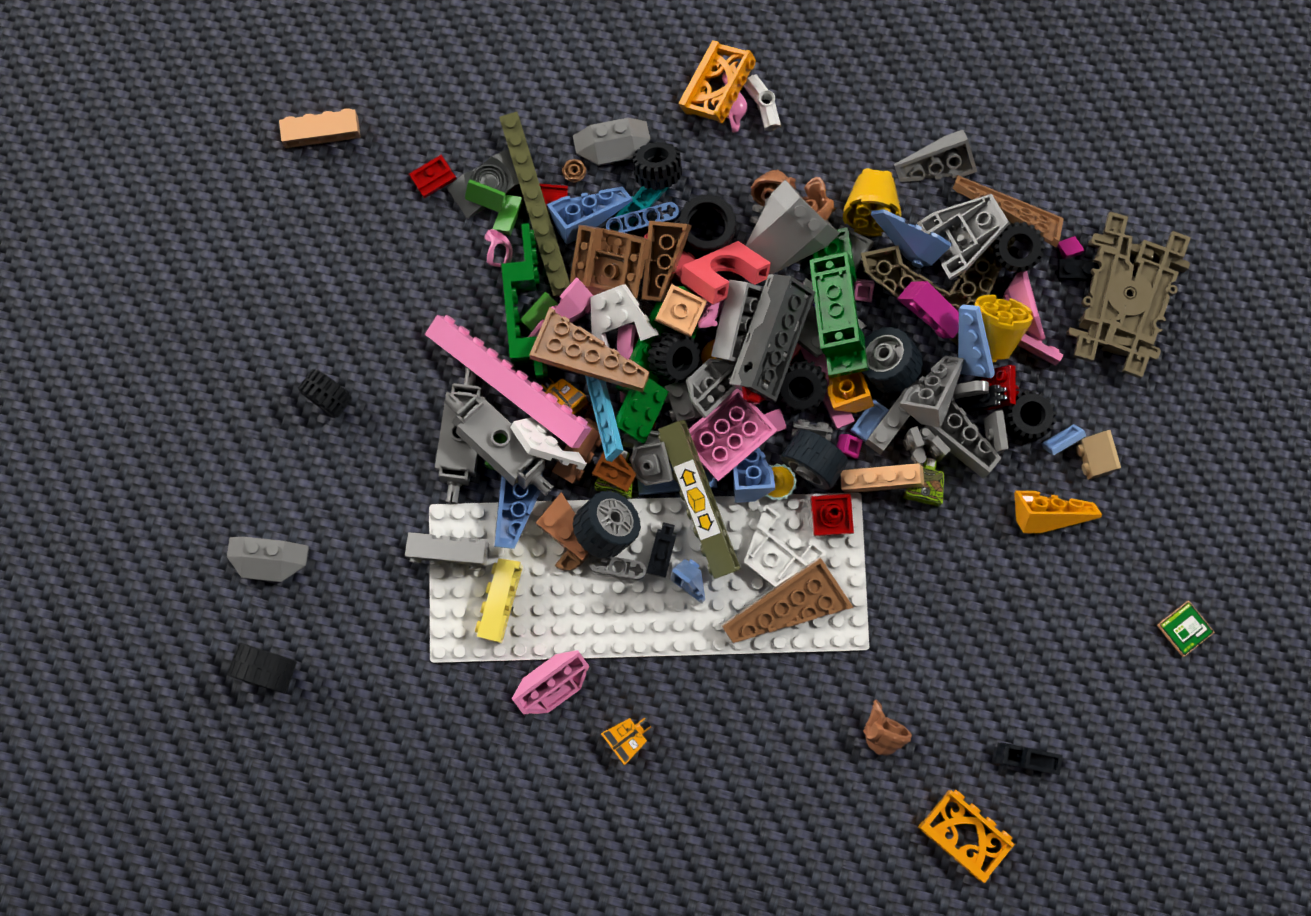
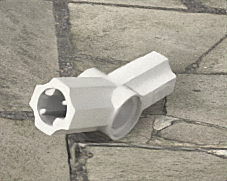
M757 74L751 75L743 86L757 103L764 130H776L780 128L781 124L775 104V95L766 88ZM767 99L770 101V103L765 104L762 102V100Z

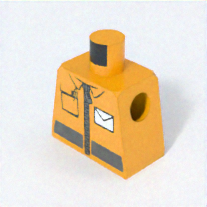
M547 378L541 385L546 390V394L554 395L558 399L557 402L570 407L574 415L589 403L584 393L563 378L556 383Z
M645 717L637 724H634L629 718L604 731L601 735L625 765L647 742L642 734L649 730L651 725Z

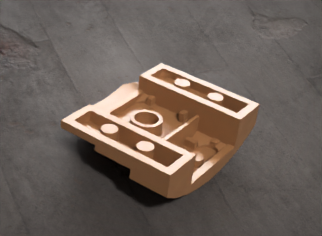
M579 225L570 283L577 277L593 296L626 284L633 296L637 298L645 259H648L651 240L619 231Z

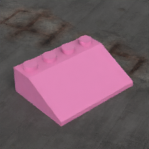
M735 389L706 418L702 417L689 428L703 468L718 482L778 431L755 404L744 400L743 393L739 389Z

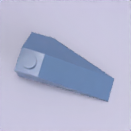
M759 447L732 470L735 503L755 502L775 490L773 470L768 465L766 457Z
M684 559L672 570L670 580L703 604L705 593L702 573L698 569L700 565L692 559L689 561Z

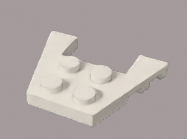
M626 284L590 297L592 335L605 342L606 346L609 347L606 332L635 322L640 341L659 335L656 328L653 329L649 323L650 320L647 315H644L639 308V303Z
M530 417L512 423L511 430L528 454L550 461L552 458H555L561 464L567 466L569 463L577 465L576 468L583 470L586 466V462L579 452L562 451L557 444L558 441L551 435L548 429L534 418Z
M766 504L746 554L744 564L775 588L816 559L824 557L827 552L812 542L801 557L796 555L768 532L780 515Z

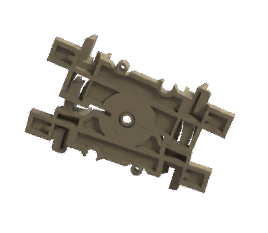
M1109 212L1103 235L1095 233L1088 242V246L1098 248L1093 262L1099 264V269L1093 268L1090 271L1093 276L1088 293L1089 296H1086L1081 301L1083 307L1089 308L1084 311L1083 316L1079 319V328L1087 329L1088 332L1069 328L1066 335L1077 338L1073 357L1093 362L1097 346L1102 345L1101 350L1127 356L1122 372L1141 379L1149 358H1159L1161 350L1153 345L1157 334L1162 329L1156 326V322L1164 323L1166 321L1164 314L1170 299L1169 296H1173L1178 291L1177 286L1171 284L1176 281L1179 272L1184 273L1189 269L1190 263L1183 260L1191 237L1172 231L1166 247L1147 240H1143L1140 244H1132L1133 236L1124 234L1128 216ZM1130 257L1134 258L1133 263L1129 261ZM1128 290L1132 291L1133 296L1129 297L1126 292Z

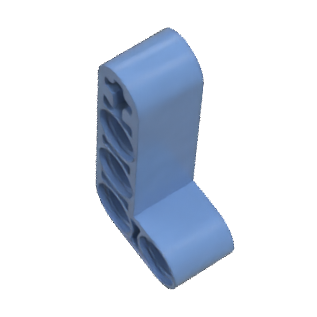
M673 202L663 203L613 217L607 221L606 229L611 230V226L618 222L620 224L619 232L631 234L649 228L648 215L650 213H657L655 221L674 222L680 216V209ZM671 207L673 210H676L673 212V216L664 214V219H662V215L659 212L661 210L663 213H667ZM634 217L638 218V225L631 227L630 220Z

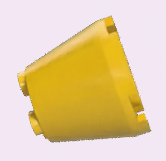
M866 168L857 177L844 206L843 221L854 228V232L858 234L882 236L884 231L871 216V212L885 209L901 217L897 190L890 171Z
M996 295L980 296L976 299L974 306H980L992 362H997L998 359H1009L1032 323V310L1025 304L1012 298L1007 301L996 299Z

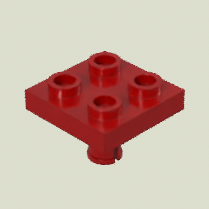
M1014 365L994 368L995 375L992 378L981 377V381L989 382V386L1001 385V387H1006L1007 392L1001 393V395L1008 396V400L1001 401V405L982 410H991L1016 404V395L1019 394V391L1016 390L1019 387L1016 385Z
M851 494L810 497L814 536L854 534Z

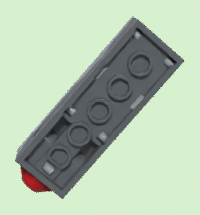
M768 274L729 384L741 390L744 400L748 403L757 405L763 400L777 401L811 306L815 291L792 276Z

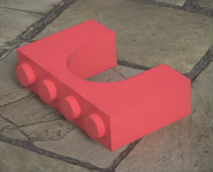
M737 241L683 265L680 282L713 305L727 298L729 281L716 272H734L756 285L767 279L771 263Z

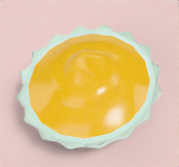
M777 463L774 466L770 465L774 473L775 490L765 495V497L778 501L786 499L789 495L793 494V490L796 488L797 479L795 478V473L791 467H787L785 464L780 465Z

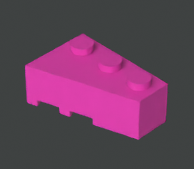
M928 281L910 282L897 298L898 301L932 327L939 337L943 339L954 338L958 333L959 312Z

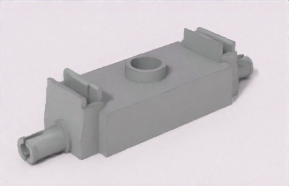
M465 368L464 384L453 383L451 393L446 392L445 400L451 394H454L464 405L474 396L482 402L486 400L485 397H482L483 389L475 386L477 374L469 368ZM444 403L435 470L439 472L440 482L447 483L448 485L445 502L458 504L460 487L462 485L469 486L470 477H476L479 454L462 438L453 436L456 426L452 422L456 413ZM444 469L465 472V476L445 474L446 471Z
M454 394L446 398L444 403L456 413L452 422L457 427L456 434L512 486L518 483L525 489L529 484H533L545 496L553 489L554 486L541 476L545 469V459L526 452L511 430L512 424L486 400L482 402L474 396L464 405ZM497 433H502L507 437V441L499 444L495 442L493 436ZM534 461L533 464L535 466L524 475L522 472Z

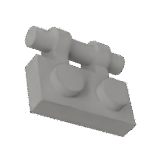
M928 428L920 429L919 432L926 446L927 455L939 462L951 449Z

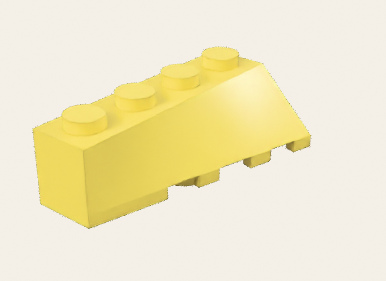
M498 558L497 563L494 562L491 574L494 575L493 580L488 582L486 588L488 598L487 601H483L480 610L483 616L481 621H477L475 628L478 638L502 644L523 569L521 562Z

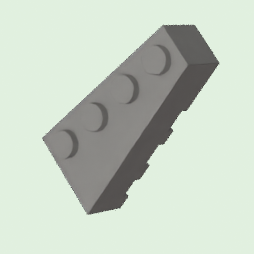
M729 279L728 294L722 307L711 354L712 357L737 362L763 291L762 287L748 282Z
M953 396L941 427L924 426V428H928L951 449L949 452L983 479L1001 460V457L987 439L983 438L978 432L979 429L976 425L972 424L967 418L965 411L955 403Z
M408 532L405 557L410 559L409 562L421 563L424 560L430 561L429 564L441 566V563H448L449 567L461 568V565L469 566L470 570L481 571V568H486L489 543L486 539H479V542L476 543V540L465 537L456 540V538L451 536L436 538V535Z

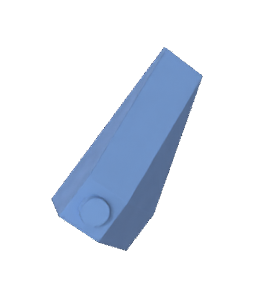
M622 186L600 190L599 193L592 195L582 193L580 197H562L547 204V209L558 234L566 244L576 241L579 225L598 227L632 202V198Z
M885 209L871 212V216L895 246L899 245L902 255L911 261L915 267L931 266L951 247L952 243L934 232H931L929 235L921 231V226L906 224L904 218Z
M524 470L522 473L526 475L529 471ZM501 475L494 547L515 549L541 492L533 484H529L525 489L518 483L512 486Z

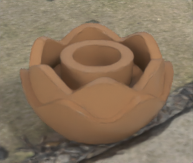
M572 159L565 163L562 173L566 180L575 183L585 177L586 167L581 160Z

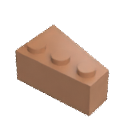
M585 418L588 421L587 425L592 428L579 448H571L569 445H566L564 451L579 452L586 464H590L595 455L594 451L602 442L597 422L590 418ZM559 460L552 471L571 483L577 480L580 481L585 474V470L576 468L577 465L569 463L568 466L563 465Z
M561 492L537 520L536 524L584 563L590 553L585 551L577 541L573 528V518L576 514Z

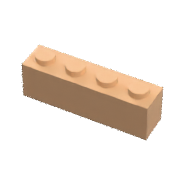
M346 108L339 112L325 111L318 115L305 114L303 117L296 118L288 116L279 120L281 141L285 148L361 138L358 115L355 109Z
M920 463L843 470L841 473V489L845 493L924 487L923 466Z

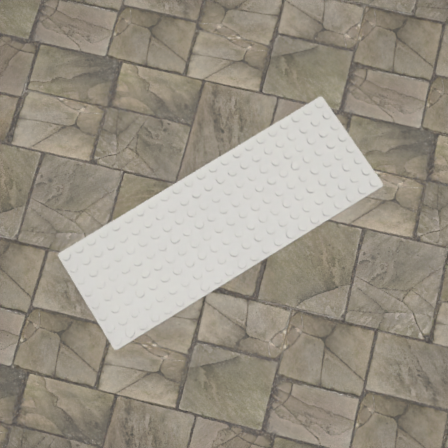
M860 493L791 494L786 499L779 501L763 496L755 502L735 503L734 496L714 497L741 567L738 571L716 579L708 571L707 558L701 552V542L694 534L693 527L695 526L692 519H689L687 515V505L681 497L627 499L638 512L641 529L635 541L615 557L641 561L645 564L647 572L657 529L661 530L663 522L675 525L673 533L677 534L666 578L646 573L644 578L640 580L593 572L589 566V560L593 556L591 554L580 567L574 570L566 571L555 567V564L567 550L536 524L537 520L553 501H536L515 549L494 547L498 502L432 504L429 507V534L436 535V538L451 536L456 538V540H460L462 537L476 540V543L479 542V539H486L489 543L487 566L486 568H481V571L470 570L469 566L461 565V568L449 567L448 563H441V566L430 565V661L433 663L549 660L555 654L576 650L580 652L584 659L868 650L869 630L862 496ZM851 494L854 534L814 536L810 497ZM570 500L568 503L576 514L589 500ZM767 504L780 515L768 532L799 557L803 555L812 542L826 551L827 554L821 559L854 608L838 611L834 614L821 616L817 619L733 643L721 625L775 589L744 564L762 511ZM498 558L519 561L523 566L502 644L478 638V633L475 632L477 621H481L483 613H480L482 603L487 601L488 598L486 593L488 582L493 580L494 575L491 574L494 562H498ZM597 558V561H593L592 564L596 566V569H599L600 566H606L605 571H609L611 560L607 559L606 564L602 563L600 558ZM684 559L688 561L692 559L700 565L698 569L702 573L705 593L703 604L670 580L672 570ZM619 561L614 562L612 565L613 571L617 573L621 572L624 568V565ZM626 563L627 570L625 574L629 575V570L634 571L636 576L639 573H643L639 565H636V568H629L631 563Z

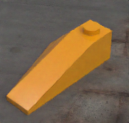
M861 372L834 378L829 377L828 395L834 410L857 413L874 407L870 391Z
M1015 491L1014 493L1016 522L1023 533H1044L1102 517V513L1093 502L1073 498L1066 501L1058 498L1057 495H1051L1050 498L1040 496V492Z

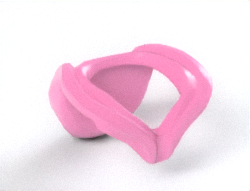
M488 230L484 237L487 242H491L486 261L488 265L502 267L500 263L493 262L494 249L498 244H502L506 248V256L503 263H511L513 248L509 239L497 230Z

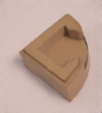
M567 550L555 564V567L569 571L580 567L583 562Z

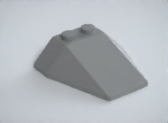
M784 180L771 193L745 246L771 263L769 273L774 274L827 247L840 233L827 220H824L799 195L795 188Z
M992 194L933 212L917 222L922 227L921 231L929 235L931 232H934L952 243L951 247L939 258L942 263L941 266L950 280L968 270L1010 224Z

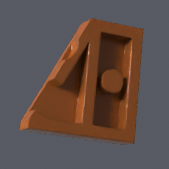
M604 451L592 472L593 476L625 492H628L636 477V473L626 462L622 454L610 462L606 461Z

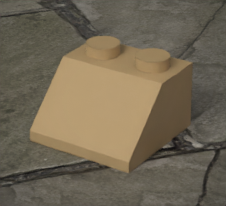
M1111 430L1083 438L1077 442L1076 450L1083 462L1082 471L1088 480L1110 475L1121 468Z

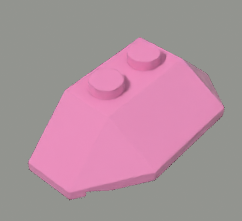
M1027 271L1016 273L1006 289L1003 299L1009 301L1012 298L1025 304L1032 310L1031 316L1033 320L1025 334L1030 337H1037L1043 341L1045 334Z
M578 650L555 654L522 679L512 700L523 715L529 713H549L581 689L589 665Z

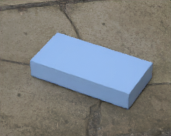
M874 399V407L866 409L850 430L865 442L889 411V409Z
M1073 424L1044 441L1042 446L1043 449L1055 455L1086 437V433L1083 429Z

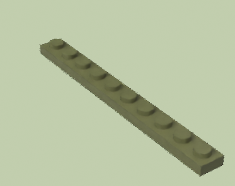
M518 112L500 116L499 119L553 296L558 297L570 285L519 115Z

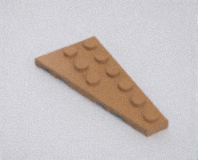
M957 175L952 188L957 193L971 200L992 194L1008 221L1012 224L1015 222L1032 224L1036 230L1041 232L1040 235L1044 238L1045 242L1057 247L1060 242L1064 218Z
M549 307L529 354L530 359L640 392L644 391L649 378V371L631 359L624 358L617 350L609 348L605 345V342L582 327H577L570 322V319L560 316L553 308Z
M818 558L721 626L730 640L735 643L854 607L823 560Z

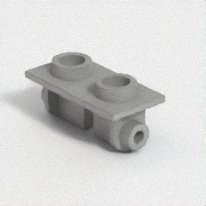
M799 419L798 422L793 421V427H796V429H792L791 437H794L798 430L805 429L822 436L829 442L831 441V434H828V432L833 433V430L828 423L818 422L816 425L809 424L810 421Z

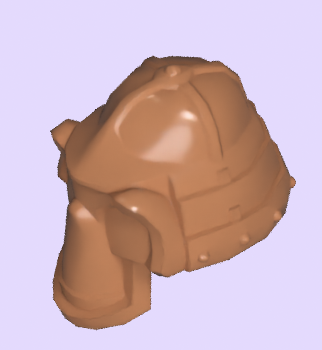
M778 169L768 171L754 181L751 186V196L755 202L765 207L766 198H769L771 193L784 180L795 189L796 180L792 177L788 178Z
M815 177L804 187L808 197L805 196L803 199L824 220L829 221V217L836 209L834 201L826 197L824 181L820 177Z
M875 699L863 732L867 745L876 754L888 756L910 742L912 734L900 723L885 717L882 705Z

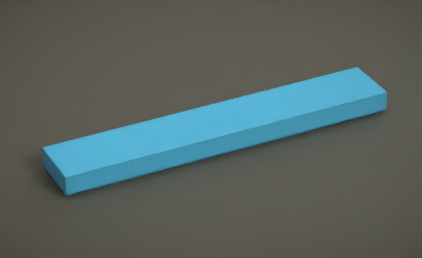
M585 375L606 461L612 462L624 450L606 381Z

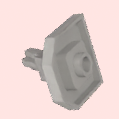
M664 442L635 448L630 461L637 480L645 486L674 480Z

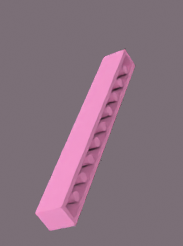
M437 315L425 333L427 337L571 448H579L592 429L587 425V420L581 416L576 417L572 414L573 410L570 407L559 404L557 402L558 399L554 395L546 394L542 391L543 387L534 381L533 383L530 382L524 372L520 370L517 372L513 369L514 365L506 359H500L498 357L499 354L495 350L487 349L483 346L484 342L479 338L471 337L469 335L470 331L463 326L458 327L454 324L455 320L448 315H445V317Z

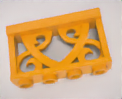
M712 40L678 103L684 113L698 115L723 123L729 115L733 103L737 100L742 86L745 85L750 71L755 66L756 59L752 52L722 45ZM723 55L730 56V57H729L727 60H725V59L723 58ZM735 59H742L740 63L736 61L730 65V63ZM725 71L728 84L712 92L709 84L710 79L721 75ZM709 102H712V105L714 107L715 104L718 102L715 110L709 109ZM704 103V108L696 106L697 104Z
M948 790L918 828L975 878L985 883L1011 848L1014 847L1015 844L1011 841L1013 838L1004 830L1000 832L996 829L995 826L997 824L989 817H986V819L979 814L981 810L974 804L968 805L964 801L965 797L959 791L955 790L953 792ZM954 802L959 806V811L955 813L951 808L950 814L953 818L949 819L946 815L945 807L948 803ZM965 810L973 817L964 816ZM941 812L944 821L931 827L930 823ZM974 824L978 834V846L967 844L957 849L955 846L958 841V832L954 825ZM984 826H985L991 833H988V834L986 835ZM947 827H950L953 832L951 839L945 837L946 832H950ZM992 838L998 839L1001 843V849L996 853L986 851V846L989 848L995 847L991 844ZM968 849L978 851L977 854L973 852L972 857H968L966 852ZM985 855L993 857L994 859L990 862L986 869L982 871L981 867L983 865Z

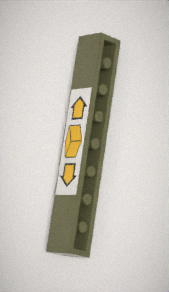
M680 420L658 429L660 433L658 434L659 440L665 443L669 463H671L674 470L672 471L673 478L680 486L679 493L682 500L686 502L687 515L689 519H692L695 526L693 527L694 534L701 542L700 549L703 556L707 558V568L710 575H713L714 579L740 570V564L686 421Z

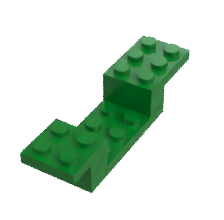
M529 223L521 224L525 261L501 264L509 354L511 363L514 365L513 368L535 366L537 383L542 384L545 381V377H548L547 364L530 359L529 354L537 336L521 337V330L519 325H517V323H520L518 307H515V305H518V295L516 292L537 290L536 284H540L538 268L534 267L538 265L536 248H533L536 247L534 229L530 230Z
M848 227L837 229L840 234L827 247L813 253L814 259L809 260L813 291H815L814 301L820 349L826 357L828 376L830 378L869 370L864 334L858 324L853 282L857 281Z
M678 286L679 288H681V289H683V290H685V291H687V292H689V293H692L690 290H688V289L685 288L684 286ZM656 302L649 316V323L653 329L656 328L659 335L657 336H661V333H667L668 331L680 333L655 321L663 302ZM698 323L691 336L692 338H695L699 329ZM657 336L640 341L639 338L629 358L649 371V378L644 391L640 392L620 385L615 387L627 395L616 417L618 430L642 444H645L669 393L668 390L658 384L660 379L653 375V370L649 368L650 362H648L647 357H650L648 351L652 348L651 343L656 341L655 338Z

